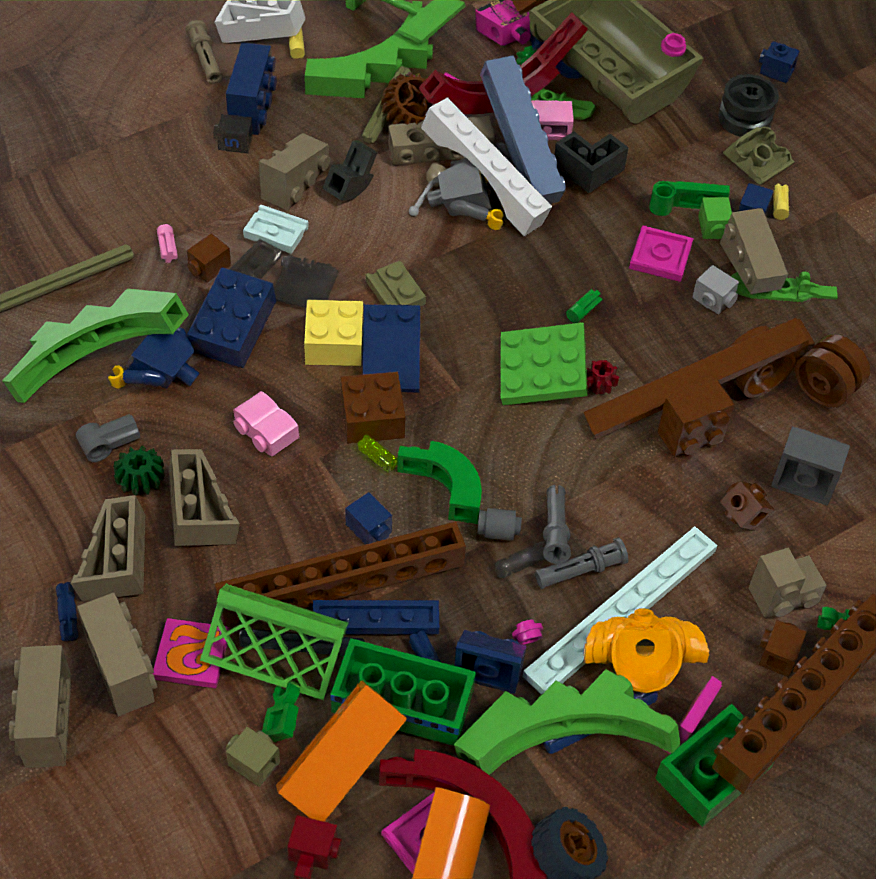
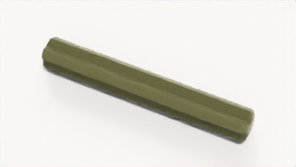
M401 66L393 78L399 76L400 73L405 76L411 71L409 68ZM381 100L362 133V140L370 144L376 141L386 122L387 114L382 113L383 105Z

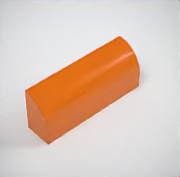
M361 680L277 783L278 793L309 818L325 821L407 718Z
M436 787L412 879H472L490 805L477 798Z

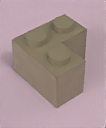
M788 547L760 556L748 588L764 618H768L774 615L781 617L787 615L793 609L802 606L810 608L818 604L827 585L809 555L795 559Z

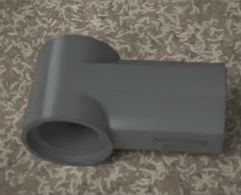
M130 414L101 426L97 423H88L76 432V439L90 462L102 461L110 455L112 449L140 438L136 422Z

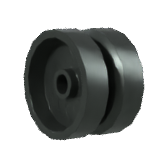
M744 74L731 78L725 85L718 114L720 124L726 131L740 137L756 127L770 128L779 98L777 88L771 81L757 75Z

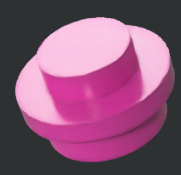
M677 33L668 34L662 40L661 49L668 56H681L686 50L685 39Z
M534 620L518 623L516 625L517 630L512 632L513 638L517 639L522 645L530 644L543 638L541 633L543 626L541 623H535Z

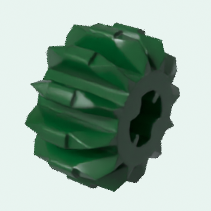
M143 445L139 450H134L130 446L128 454L119 453V460L114 461L113 466L114 479L117 485H121L124 493L132 490V494L136 496L140 491H144V493L149 495L150 488L159 489L160 481L164 480L165 477L164 462L161 456H157L154 448L146 451Z

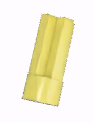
M300 28L297 36H288L292 58H302L305 55L302 29Z
M780 184L775 185V190L773 191V216L778 220H784L789 216V187L786 184L783 186Z

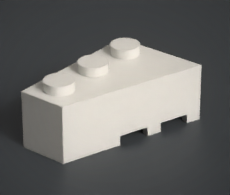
M227 0L216 18L215 24L222 43L297 36L306 18L300 0Z

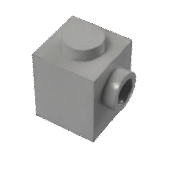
M712 265L696 280L692 298L700 302L704 307L719 314L726 307L730 308L737 300L738 294L736 291L739 281Z

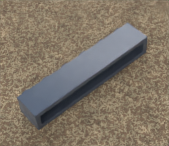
M514 55L485 61L480 76L515 168L549 204L559 202L566 189L565 180L559 175L557 170L556 157L549 149L546 132L542 131L539 123V113L537 109H534L531 102L530 89L525 86L522 79L521 66L517 65Z

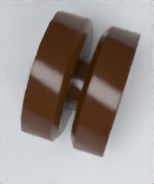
M760 326L751 329L738 337L729 347L771 328ZM790 353L734 378L738 388L749 398L759 397L779 386L794 369L796 363L793 353Z
M830 334L820 339L811 350L797 361L795 375L801 389L809 398L829 408L839 407L868 381L870 364L865 353L857 344L847 337Z

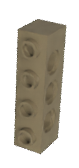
M489 116L468 118L494 145L495 136ZM419 122L418 125L416 123L389 125L388 144L393 165L465 158L454 150L438 146L421 128L423 122Z

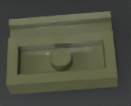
M401 261L377 269L374 274H366V283L382 305L422 306L426 304V296Z

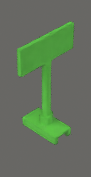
M346 0V8L354 11L366 0ZM381 0L414 15L413 18L398 30V33L420 44L427 41L465 7V3L460 0H432L424 8H420L405 0Z

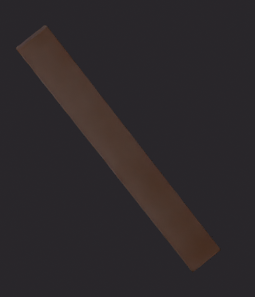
M794 318L583 413L595 439H598L663 410L666 397L715 379L722 384L808 346L809 340L797 318Z

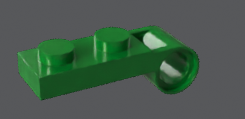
M659 181L653 186L649 209L658 216L670 214L673 207L700 209L703 198L729 197L730 187L729 185Z

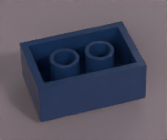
M241 42L226 91L229 132L259 135L261 126L266 125V108L271 107V91H275L277 77L273 76L276 59L272 57L271 46Z
M222 267L187 333V337L194 348V353L244 368L276 303L273 283Z

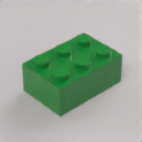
M732 704L662 760L655 777L702 827L742 794L711 768L717 757L714 750L725 737L731 740L736 735L734 730L745 717ZM744 747L747 751L754 753L750 748ZM773 764L765 771V773L772 768Z

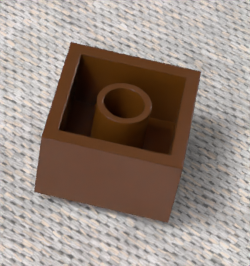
M398 372L341 377V402L347 444L405 438L406 417Z
M717 379L666 397L657 432L674 458L683 454H692L701 447L709 444L716 445L724 439L735 404Z

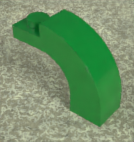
M436 441L430 442L429 450L415 446H399L397 472L427 476L440 481L448 489L451 496L448 520L478 524L482 494L481 481L478 472L466 456L453 447Z

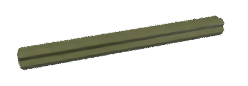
M127 244L0 294V312L131 260L134 257L132 249Z

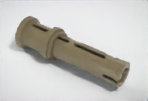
M201 20L192 21L185 28L186 35L191 38V48L194 52L198 53L208 83L217 84L223 77L211 49L213 43L211 37L206 33L207 26Z

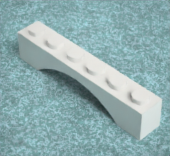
M449 98L429 107L421 126L426 134L438 146L447 147L458 152L480 170L496 192L507 219L523 236L540 227L552 208L547 200Z

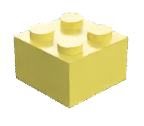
M307 300L304 340L305 365L361 366L363 301Z

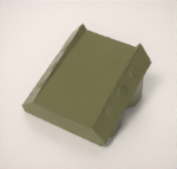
M756 127L738 138L723 152L726 157L759 185H763L795 163L787 148L778 146L775 143L776 135L769 127Z

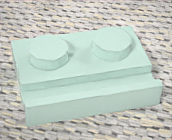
M260 204L258 212L254 213L243 229L244 238L292 254L301 241L304 231H307L309 228L308 220Z

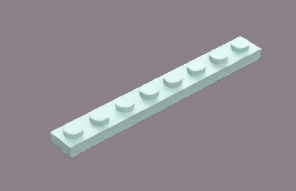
M694 526L523 671V678L541 695L555 680L564 683L586 664L584 661L586 637L597 622L608 621L612 617L628 618L636 609H650L715 553L717 545Z

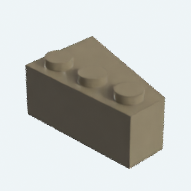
M304 133L286 143V149L283 151L275 150L272 152V158L269 160L261 159L259 161L261 199L287 211L294 203L301 199L303 192L314 184L316 177L322 171H325L330 164L329 144Z
M202 449L171 450L169 481L174 546L236 544L240 524L236 516L233 517L227 505L228 500L225 494L221 493L216 483L217 478Z

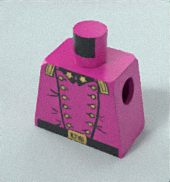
M495 0L475 10L476 30L496 43L505 46L517 40L520 44H525L530 39L529 12L520 16L512 0Z

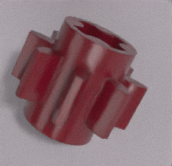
M593 360L591 369L587 368V388H590L596 395L611 394L612 386H618L617 366H613L607 360L596 362Z

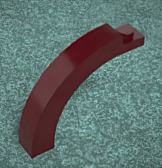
M415 749L414 761H407L402 757H391L388 760L380 759L379 786L411 787L435 791L436 787L465 794L488 803L490 808L486 825L491 829L503 850L510 879H548L546 873L538 866L539 863L533 854L534 849L531 845V840H533L532 832L535 828L530 818L513 795L492 776L464 760L430 750Z

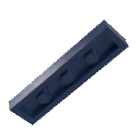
M313 600V612L348 623L345 634H417L420 631H425L426 634H439V600Z

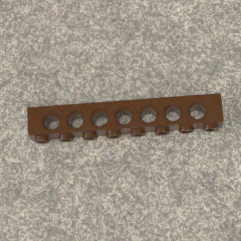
M455 521L214 583L216 598H218L220 589L225 584H229L300 608L313 606V600H336L464 566L466 545ZM223 609L221 618L224 626L230 628L242 623L235 611ZM244 615L247 620L253 618V617Z
M872 593L864 602L859 599L849 610L848 615L850 617L846 621L840 618L830 631L831 637L828 640L822 637L811 651L814 654L809 659L806 656L802 657L793 669L795 674L791 678L784 676L773 690L776 694L771 699L766 695L755 707L754 711L756 714L751 719L745 716L734 730L736 735L731 740L725 737L714 750L717 757L711 768L743 795L876 654L875 594ZM765 726L771 728L773 731L768 730L767 728H765ZM744 747L750 748L754 753L747 751Z

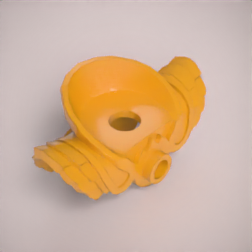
M645 608L636 609L628 618L612 617L608 621L597 622L586 637L584 646V661L586 664L593 662L596 664L613 663L615 673L626 677L632 684L633 690L642 693L656 692L668 686L678 674L683 663H707L709 658L708 644L699 627L689 621L679 620L675 617L658 618L653 614V611ZM643 639L651 640L654 643V646L636 645Z

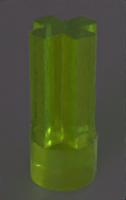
M365 435L363 440L358 442V449L386 472H391L396 467L398 458L369 435Z

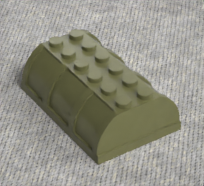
M548 0L531 9L529 13L530 31L536 39L543 43L571 12L586 25L589 30L561 61L568 67L578 71L592 84L596 92L602 97L611 100L632 123H640L673 103L688 86L698 66L702 64L703 57L687 43L683 55L671 57L665 54L661 49L662 40L668 34L674 32L636 0Z

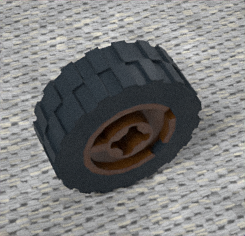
M562 807L537 823L536 828L532 832L533 840H531V845L534 849V857L539 863L538 866L546 873L549 879H596L602 875V872L607 867L606 862H608L607 846L604 843L602 833L599 832L596 824L586 814L580 813L575 808Z

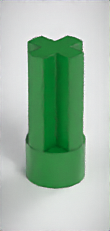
M592 289L589 290L566 311L567 318L572 323L581 321L602 301V298L599 296L600 292L597 290L594 292Z

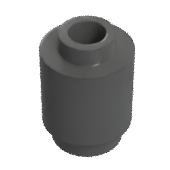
M487 508V511L479 510L477 534L485 535V538L513 541L514 535H520L522 517H516L515 510Z

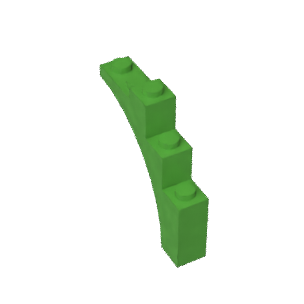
M422 1L412 2V4L422 8ZM409 13L404 24H406L411 18H413L414 15ZM397 30L391 37L379 45L363 52L344 57L307 59L305 94L364 98L365 89L370 88L371 82L389 83L401 66L405 68L427 69V59H432L433 44H428L429 39L420 44L400 35Z
M126 289L111 307L86 305L70 324L46 321L30 339L33 347L3 379V383L17 402L25 403L44 383L76 360L95 350L136 336L174 334L189 314L177 293Z
M606 669L582 695L574 687L565 686L557 680L532 705L524 698L515 697L505 691L454 743L459 759L480 768L490 775L501 764L520 752L548 740L570 735L602 733L627 736L649 742L670 753H673L679 747L680 737L678 724L666 714L661 715L649 708L644 701L634 699L633 687L626 677L615 675Z

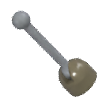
M435 163L428 169L426 179L429 183L416 204L409 208L411 216L418 215L419 207L433 186H440L438 175L440 172L447 170L442 165Z

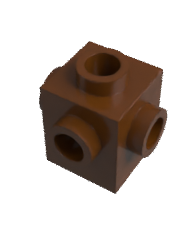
M736 482L726 490V495L720 500L721 504L726 508L724 513L729 520L745 529L755 530L775 511L765 499L767 496L766 492L757 483Z

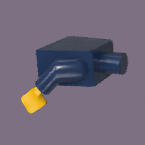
M179 327L174 334L147 335L131 354L125 367L127 370L124 371L121 366L116 365L112 369L115 376H109L108 379L114 388H121L126 383L168 388L176 377L188 386H191L200 373L187 364L194 353V348L185 330Z

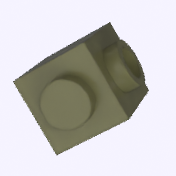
M246 727L240 735H234L226 747L228 766L258 787L264 783L280 763L279 748L273 744L271 738L264 732H255L249 727Z

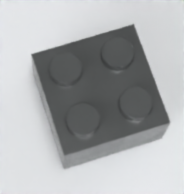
M792 426L771 487L828 506L841 476L850 445Z

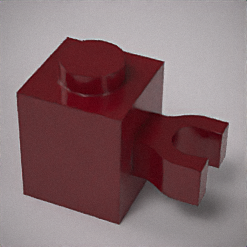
M299 815L296 816L287 846L288 860L298 862L294 878L311 879L314 867L328 870L331 859L338 858L342 839L337 838L336 824Z

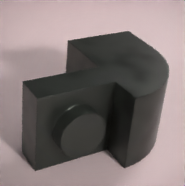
M359 140L352 141L344 163L331 165L322 189L341 201L355 199L368 187L374 175L370 171L378 152Z

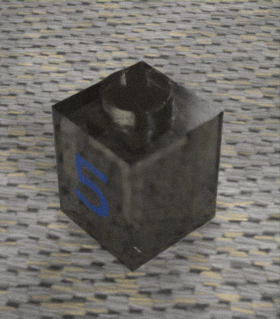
M221 114L219 124H215L213 130V138L217 140L218 150L248 154L253 139L252 117Z

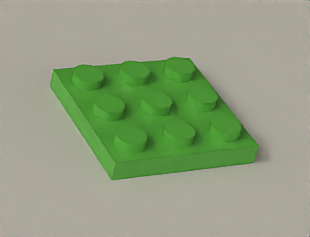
M583 322L501 332V401L503 405L588 396L586 341Z

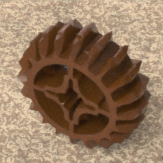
M410 72L405 76L400 73L399 76L389 82L383 91L381 104L383 105L382 113L387 114L386 121H392L393 125H408L409 123H416L418 125L419 122H424L428 109L433 104L427 101L419 87L429 76L421 78L419 73L415 76Z

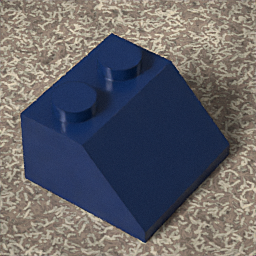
M464 630L456 646L454 666L475 671V684L515 694L527 646L512 639L502 640L490 637L481 631L471 632Z

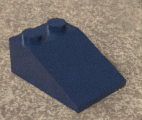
M364 304L363 375L398 372L401 392L419 393L420 305Z

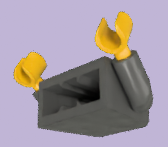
M468 159L457 161L449 169L439 173L440 189L427 193V198L432 208L444 204L451 216H468L481 221L487 219V224L491 229H501L503 212L500 209H493L491 212H488V209L491 208L486 184L488 180Z

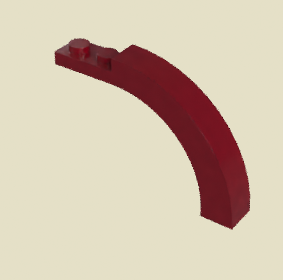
M573 12L568 15L542 46L520 65L523 73L522 79L525 86L530 89L531 96L543 89L560 73L555 66L589 30ZM435 69L419 87L427 101L433 105L449 98L463 114L471 115L494 112L482 81L456 80Z

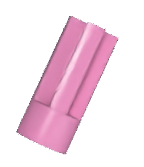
M168 224L160 225L157 228L161 258L165 259V262L171 263L172 259L178 258L173 228Z

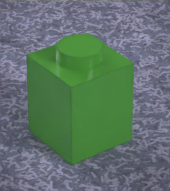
M729 197L702 199L698 217L703 239H722L725 225L728 223L732 213Z

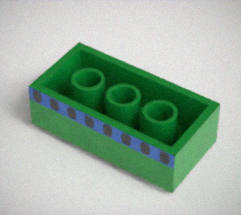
M350 638L331 692V712L335 713L362 680L407 718L398 731L454 746V743L460 738L474 691L476 672Z

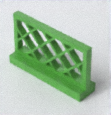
M225 584L218 594L216 601L218 603L200 661L286 688L287 683H292L300 688V693L324 700L348 623ZM223 609L235 611L242 623L227 631L221 620ZM244 615H247V616H250V617H253V618L247 620ZM260 619L268 623L272 634L257 640L249 624ZM275 625H278V626H281V627H284V628H282V629H280V630H277V628H276ZM219 627L222 634L216 636V632ZM244 627L252 644L237 650L230 634ZM291 629L299 633L303 643L288 651L280 634ZM306 635L312 636L314 638L308 640ZM275 637L283 654L268 661L260 644ZM222 638L226 640L233 653L225 658L210 654L213 643ZM321 639L334 643L331 655L321 660L318 659L311 644ZM255 647L263 664L251 668L245 665L240 655ZM306 647L314 663L299 670L291 654ZM286 657L294 673L286 678L276 676L271 664ZM235 658L236 661H237V663L232 662V661H229V660ZM328 662V665H327V668H326V671H325L324 668L322 667V664ZM266 667L268 673L263 672V671H260V670H262V669H264V668ZM317 667L323 678L320 690L307 686L302 674ZM294 678H297L298 681H299V683L294 682V681H291V680L294 679Z

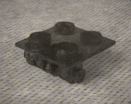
M290 254L288 257L283 256L281 260L283 270L274 288L276 301L307 308V300H328L339 270L332 267L330 263H316V260H312L311 264H309L308 258H304L302 262L301 258L293 257Z

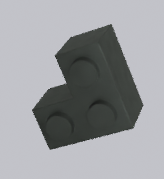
M573 131L556 142L554 155L557 160V169L590 193L625 170L629 147L612 134L605 136L592 145Z

